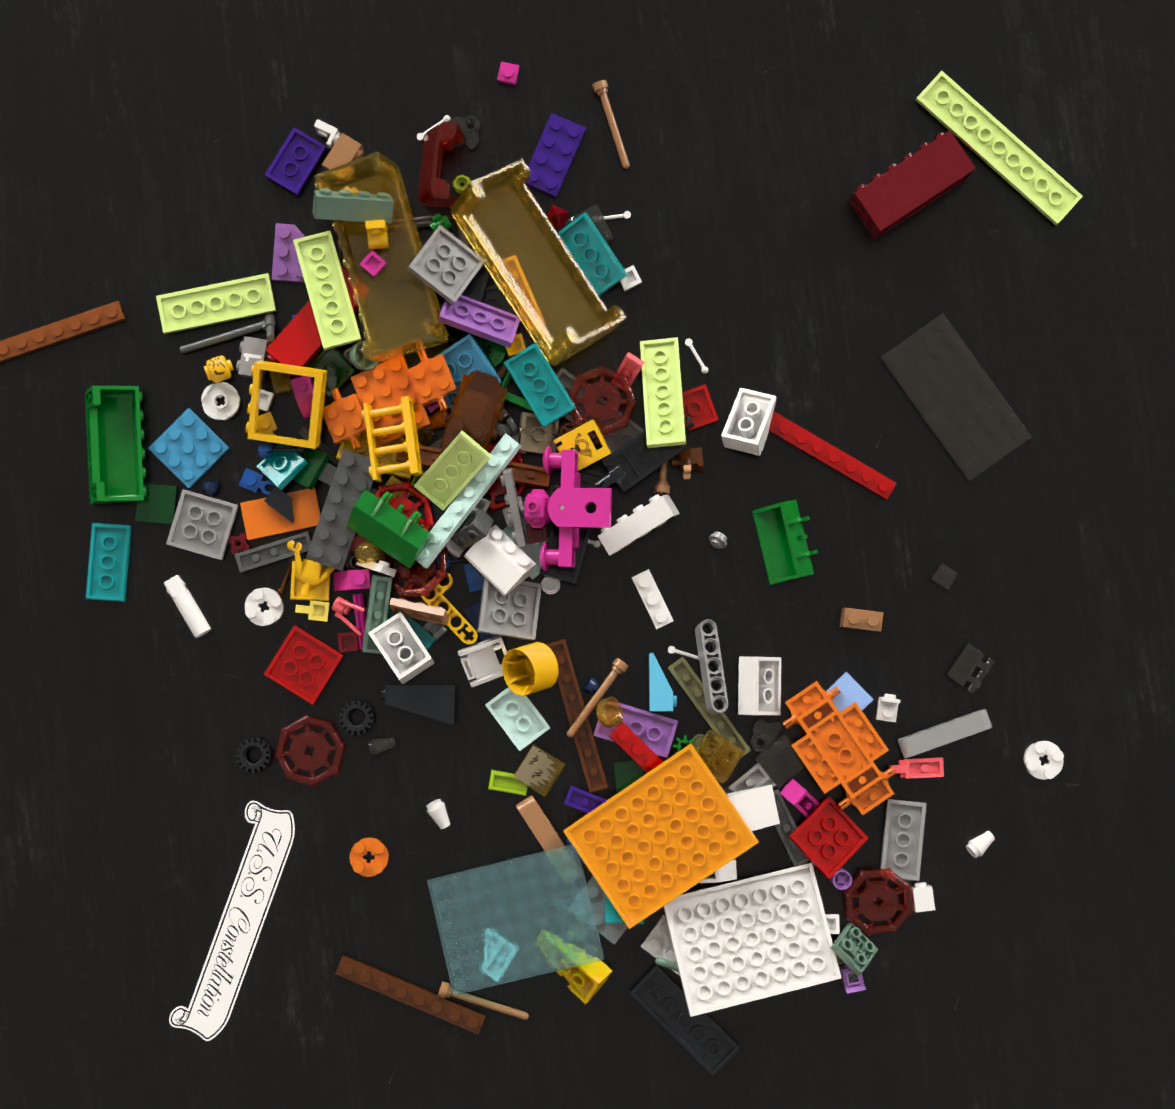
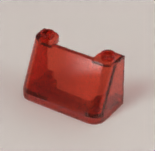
M442 122L425 134L418 198L424 205L456 207V198L450 195V186L445 180L440 179L443 150L452 151L456 143H463L464 133L457 122Z

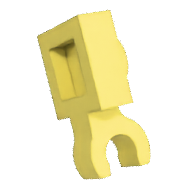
M310 600V606L296 605L295 612L309 614L308 620L328 622L330 603Z

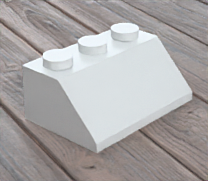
M497 525L490 528L487 536L476 542L464 555L504 596L527 579L536 565Z
M739 656L738 714L781 715V657Z

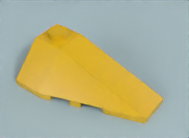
M544 929L535 941L546 958L551 962L553 961L558 967L557 973L560 977L564 976L569 982L568 988L584 1004L591 1000L612 972L596 956Z

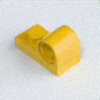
M385 220L365 221L369 249L389 248L388 228Z

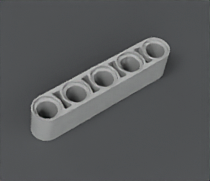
M706 619L696 626L695 636L706 709L709 714L716 716L727 710L728 698L717 626L714 621ZM703 625L708 627L709 634L703 631ZM706 644L711 646V653L706 650ZM709 663L714 665V672L710 671ZM712 682L716 683L717 691L712 689ZM715 701L720 704V710L714 707Z
M982 709L902 737L897 741L903 757L908 758L990 729L992 724L987 710Z

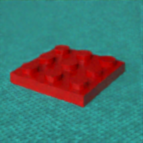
M294 625L264 675L314 705L344 655Z
M827 796L788 836L827 879H830L868 840L863 831L830 796Z

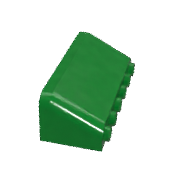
M92 385L86 390L89 498L91 504L141 502L146 498L147 490L146 486H143L146 470L145 467H142L145 450L141 445V441L144 440V430L141 429L143 411L140 410L142 392L139 391V386Z

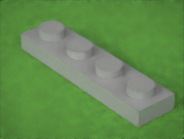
M512 468L504 469L503 475H500L502 487L506 486L507 490L504 498L506 505H510L511 512L508 513L509 522L514 524L515 531H512L513 541L517 542L519 548L526 546L527 541Z

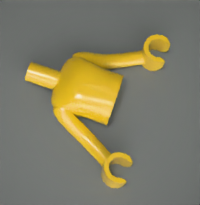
M291 540L287 543V547L290 551H294L295 577L303 583L300 595L307 596L310 586L321 584L335 568L328 567L320 576L322 564L303 559L302 563L299 552L302 545L298 542L294 549V541Z

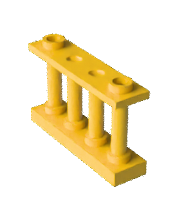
M409 396L401 397L399 406L372 410V406L368 403H364L362 418L366 422L371 466H369L370 477L376 482H382L381 474L408 470L414 476L423 475L413 399ZM398 413L403 415L404 422L401 425L375 429V417ZM400 432L406 434V441L403 444L377 448L376 436ZM402 451L408 453L409 460L405 463L381 467L379 465L378 455Z

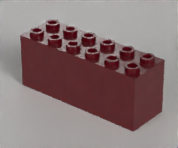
M951 131L945 134L944 132L939 133L930 144L928 142L924 143L915 154H907L898 165L896 163L892 164L883 175L880 173L875 175L866 186L862 184L854 190L855 192L852 194V199L849 203L874 240L968 179L974 172L975 166Z

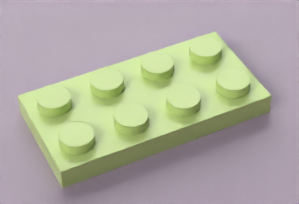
M461 431L416 482L414 487L444 511L492 455L464 431Z

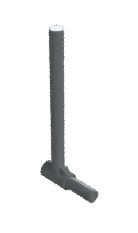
M268 313L261 322L181 346L180 351L182 354L262 329L266 330L267 340L271 342L274 340L275 316Z

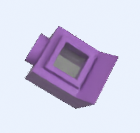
M845 963L842 967H839L843 988L847 994L866 990L862 974L857 976Z

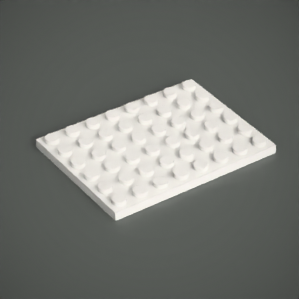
M812 863L682 894L663 906L690 1017L841 979L836 954L830 948L833 943Z

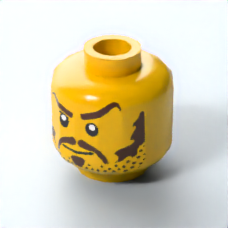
M222 355L207 360L206 366H204L208 380H212L214 383L230 379L231 371L234 370L231 360H226Z

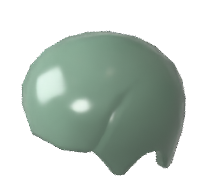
M360 341L351 347L349 353L350 362L356 369L371 370L378 365L380 353L374 343Z

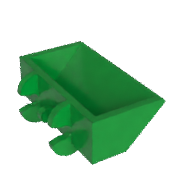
M365 489L354 505L347 527L410 569L433 535L417 524L422 514L415 511L409 518L401 513L405 507L404 505L400 504L397 509L389 505L393 494L387 491L379 498Z
M797 501L780 502L753 510V518L769 584L772 585L813 575L814 571L810 556L818 554V550H808L806 542L808 536L804 534L802 522L810 520V517H800Z

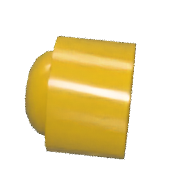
M535 642L509 650L503 658L502 673L509 689L516 695L525 696L552 687L557 681L558 663L554 653L546 644Z

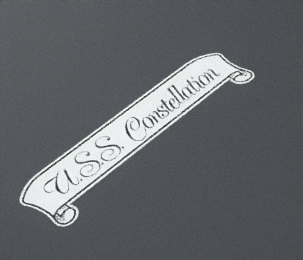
M250 801L245 808L246 820L249 823H255L189 1008L178 1006L171 1012L169 1017L171 1026L188 1029L205 1041H210L216 1037L229 1020L294 839L295 825L293 814L288 810L281 811L267 808L257 801Z

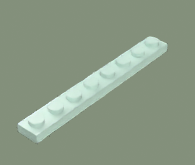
M506 433L491 451V458L462 489L430 532L433 535L416 559L423 567L428 568L522 447Z

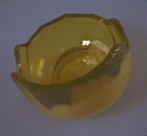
M368 540L359 544L354 554L356 561L361 564L385 557L384 551Z
M615 697L603 699L598 703L596 715L603 726L611 728L617 726V723L623 720L621 705Z

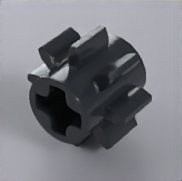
M457 328L451 330L446 337L448 348L467 336L468 333L462 332Z

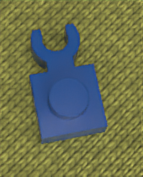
M246 468L239 486L258 493L260 488L264 494L269 495L270 492L266 490L267 485L275 486V484L270 480L264 482V475Z

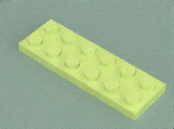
M331 231L293 240L324 350L361 341Z
M269 273L156 296L164 334L277 312Z
M678 337L640 341L641 360L645 362L642 366L647 448L686 444Z

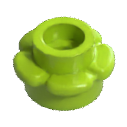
M459 175L453 181V187L457 193H467L471 189L469 177Z

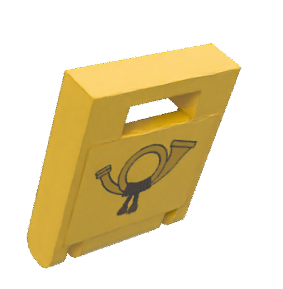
M594 419L553 440L554 444L562 442V445L557 447L559 453H562V450L578 451V471L612 454ZM594 430L603 446L596 450L588 433Z

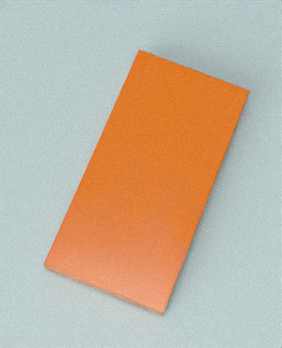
M316 488L286 493L292 498L295 519L293 523L264 502L266 498L240 503L247 540L250 541L317 527L321 511Z

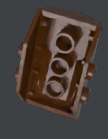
M475 370L470 375H463L458 393L454 394L451 400V405H453L452 411L448 412L445 418L447 426L440 443V447L443 450L449 446L461 431H464L488 452L492 440L496 441L499 433L497 429L498 423H502L505 416L503 408L507 389L501 387L498 377Z

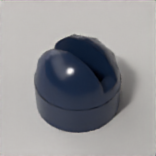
M203 481V491L209 495L215 494L218 489V482Z
M590 677L585 683L583 690L589 694H595L599 689V683Z

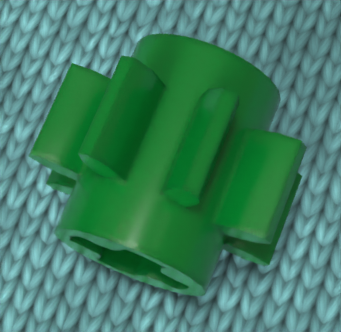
M440 214L431 217L433 222L429 223L433 233L439 225L447 231L453 228L446 215L441 217Z
M684 735L682 740L676 737L678 743L677 745H672V747L677 748L675 754L680 751V744L682 742L691 744L694 739L688 741L686 735Z

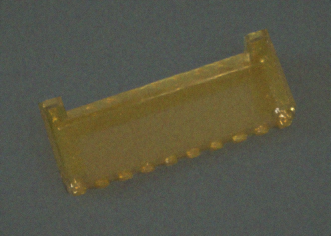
M374 152L315 175L316 190L327 188L335 192H339V190H349L351 193L367 191L370 194L385 192L391 195L394 200L392 224L386 223L389 248L369 249L365 222L334 220L332 223L334 231L339 237L338 246L343 251V264L349 272L348 281L355 293L353 298L359 307V319L365 328L364 337L366 341L362 346L363 355L369 360L381 362L417 352L420 349H427L447 343L448 335L445 325L438 321L441 311L435 291L407 270L408 266L422 249L397 164L379 152ZM371 250L387 262V265L375 278L359 265Z
M521 159L471 181L452 205L451 212L477 254L485 260L484 265L539 346L547 361L555 366L613 332L627 317L623 310L616 305L609 309L606 308L605 303L600 299L595 288L585 276L584 271L579 267L574 256L565 246L564 241L544 214L543 209L533 197L532 192L525 185L530 178V169Z

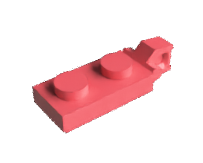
M943 757L899 760V765H889V768L893 767L897 773H900V778L944 777Z

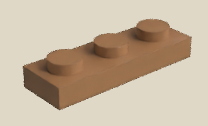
M391 598L389 603L393 614L401 612L405 617L446 626L449 621L446 609L440 606L432 607L421 602L413 603L403 598Z

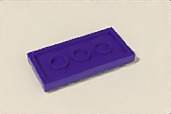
M551 113L521 181L522 184L557 198L586 132V128Z

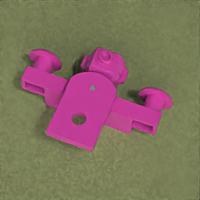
M548 446L543 453V468L548 475H551L553 469H561V488H558L551 497L544 489H533L531 493L526 495L524 506L525 520L532 528H543L551 520L559 527V549H550L549 544L544 543L540 550V564L546 572L549 570L550 565L575 568V549L579 548V528H611L612 508L611 488H580L581 474L578 472V451L562 450V453H553L551 446ZM592 502L595 503L596 511L588 513L587 505Z

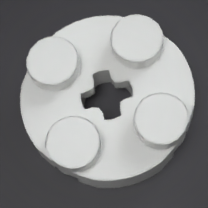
M220 382L209 385L203 391L201 402L204 412L209 417L215 420L227 421L238 412L241 397L232 385ZM225 397V404L217 406L218 402L216 399Z
M270 588L253 590L245 601L246 616L251 622L259 626H268L276 623L284 612V603L281 596ZM266 601L268 602L269 610H265L263 613L259 606Z
M1039 741L1031 744L1026 749L1023 760L1027 768L1026 770L1033 777L1043 780L1052 779L1059 774L1063 767L1064 754L1054 743ZM1046 755L1048 763H1044L1042 766L1039 757Z

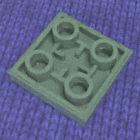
M852 922L845 926L830 947L857 976L863 973L878 951V948Z

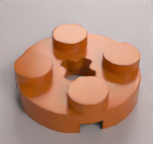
M363 838L355 843L350 851V864L353 870L365 877H373L381 873L389 861L388 849L377 838ZM368 852H371V855L375 857L371 862H367V859H364V855H367Z

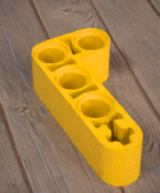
M440 572L423 587L421 597L432 607L446 603L448 605L447 615L449 617L447 626L462 642L472 645L478 640V632L443 595L452 587L453 578L447 572ZM442 576H448L449 584L441 586L439 579ZM428 589L435 591L433 599L429 600L425 597V592ZM454 617H460L462 621L461 625L457 628L451 624ZM465 624L468 625L465 629L469 633L474 632L473 640L468 639L466 641L465 638L467 636L463 631L461 634L458 633V631L464 628Z

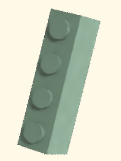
M321 188L320 190H314L312 213L315 219L357 222L385 220L386 223L392 224L394 200L391 195L385 192H379L378 194H370L367 191L351 193L349 190L335 192L327 188Z

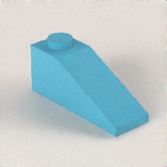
M649 653V711H673V707H677V696H673V691L655 655Z

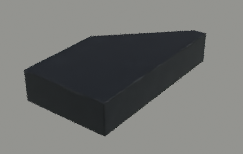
M275 486L264 502L293 523L295 519L292 498Z

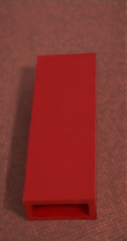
M341 265L353 312L355 313L371 295V290ZM310 300L265 349L268 355L267 359L270 362L307 367L323 349ZM285 373V374H286L287 376H289V377H290L291 375L294 376L295 378H297V377L299 376V375H295V374Z

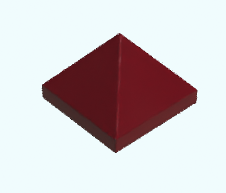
M552 204L544 222L561 230L569 212Z

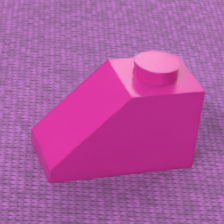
M302 376L290 380L303 419L311 418L314 389L312 378Z
M361 569L333 572L334 591L369 590L371 587L372 570Z
M794 779L780 792L805 817L820 804Z

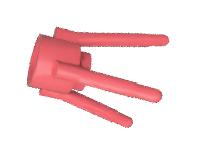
M337 597L332 606V610L336 612L335 617L341 619L358 636H362V633L343 615H348L352 608L361 612H367L368 608L365 607L364 609L348 600Z

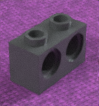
M480 508L468 515L451 537V540L464 550L485 538L494 520Z

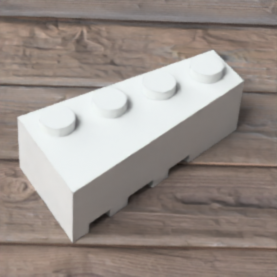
M659 494L649 499L650 503L643 506L641 504L633 509L634 513L629 517L625 514L616 520L618 523L613 527L601 529L602 533L598 535V538L609 556L630 545L637 538L639 539L648 534L653 528L655 529L666 523L669 518L680 514L668 494L659 496Z

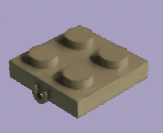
M522 412L520 427L518 428V443L522 446L519 451L543 454L545 449L551 446L553 453H556L557 444H554L553 440L560 437V433H558L559 419L543 428L535 414Z

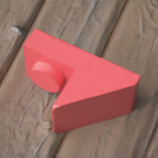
M628 352L611 383L628 392L645 362Z

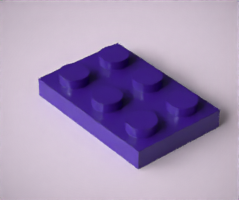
M293 127L265 173V177L298 196L325 153L327 146Z

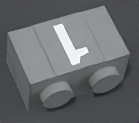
M244 336V341H241L239 351L242 353L241 359L237 361L236 371H238L241 377L253 379V376H251L252 365L259 360H268L265 350L270 345L268 340ZM266 370L262 371V380H264Z

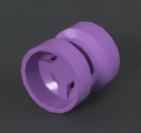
M840 868L830 878V881L836 888L845 890L850 887L852 877L846 870Z

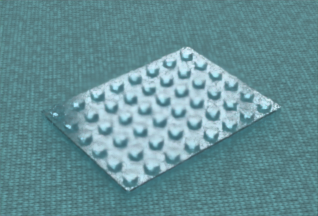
M572 844L427 880L453 996L604 960L580 855L577 852V848H574Z

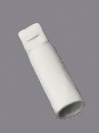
M179 575L165 581L163 584L166 587L167 593L171 595L194 637L199 638L208 633L211 627L187 589L186 583Z

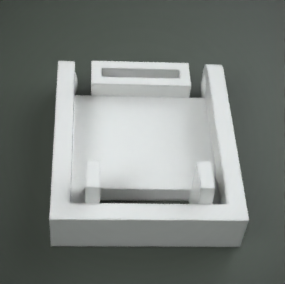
M501 636L492 637L458 651V655L463 656L460 660L468 680L476 678L470 681L471 687L503 676L502 663H499L495 653L500 648H502L504 655L507 653Z

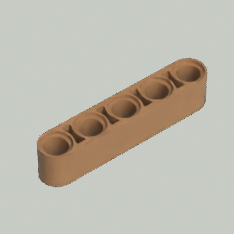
M533 795L516 805L518 811L564 882L569 885L584 875Z

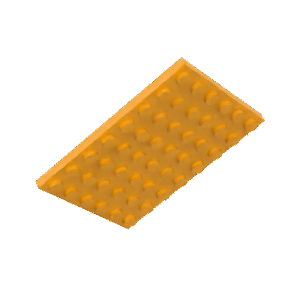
M692 743L563 830L629 929L759 843Z

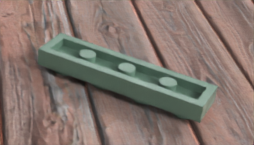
M372 575L362 652L382 654L368 633L387 621L392 577Z

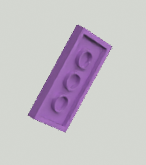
M460 295L453 305L445 300L438 321L511 348L521 317Z
M604 698L593 736L613 741L609 735L621 722H624L656 755L668 757L678 720Z

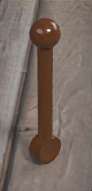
M294 557L289 559L290 564L281 587L277 590L279 595L285 593L284 587L292 569V561H295Z

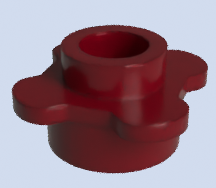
M241 533L239 536L229 537L228 542L231 544L232 554L249 550L250 546L247 543L246 534Z

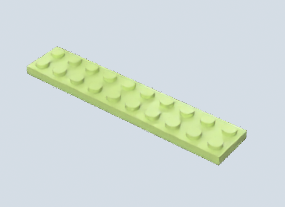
M943 71L916 98V101L1055 225L1083 197Z

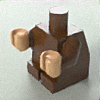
M702 447L687 449L679 453V458L671 459L672 466H680V470H684V480L691 478L690 471L692 470L703 472Z

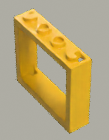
M261 360L255 362L251 368L253 384L249 388L251 403L248 404L247 413L250 414L249 422L246 424L247 439L311 449L319 447L327 370ZM263 370L315 377L308 440L257 433Z

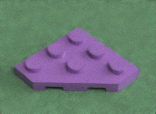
M276 223L272 281L305 283L293 240L305 236L296 225Z

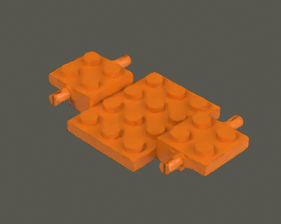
M420 349L417 353L421 362L409 368L404 355L400 354L378 364L374 369L365 370L350 377L356 393L341 398L338 388L332 389L331 393L335 401L324 407L323 416L334 444L337 445L351 440L354 450L362 448L358 437L367 433L366 422L362 418L364 403H368L372 406V410L399 406L401 397L409 396L413 399L417 431L432 425L425 407L438 402L441 411L447 410L448 406L444 398L458 390L444 355L440 354L434 358H428L425 349ZM401 413L374 418L375 429L401 425L404 422ZM400 432L376 436L378 447H383L405 437L406 434Z
M816 681L785 702L792 717L782 723L783 725L789 723L785 726L786 729L797 723L806 733L804 737L791 746L825 794L841 784L847 798L838 803L841 806L840 808L843 810L852 804L863 816L895 794L890 788L887 779L897 774V772L891 767L882 773L873 762L889 751V749L856 702L839 712L832 701V698L841 693L838 690L833 694L839 688L836 686L829 692H826Z

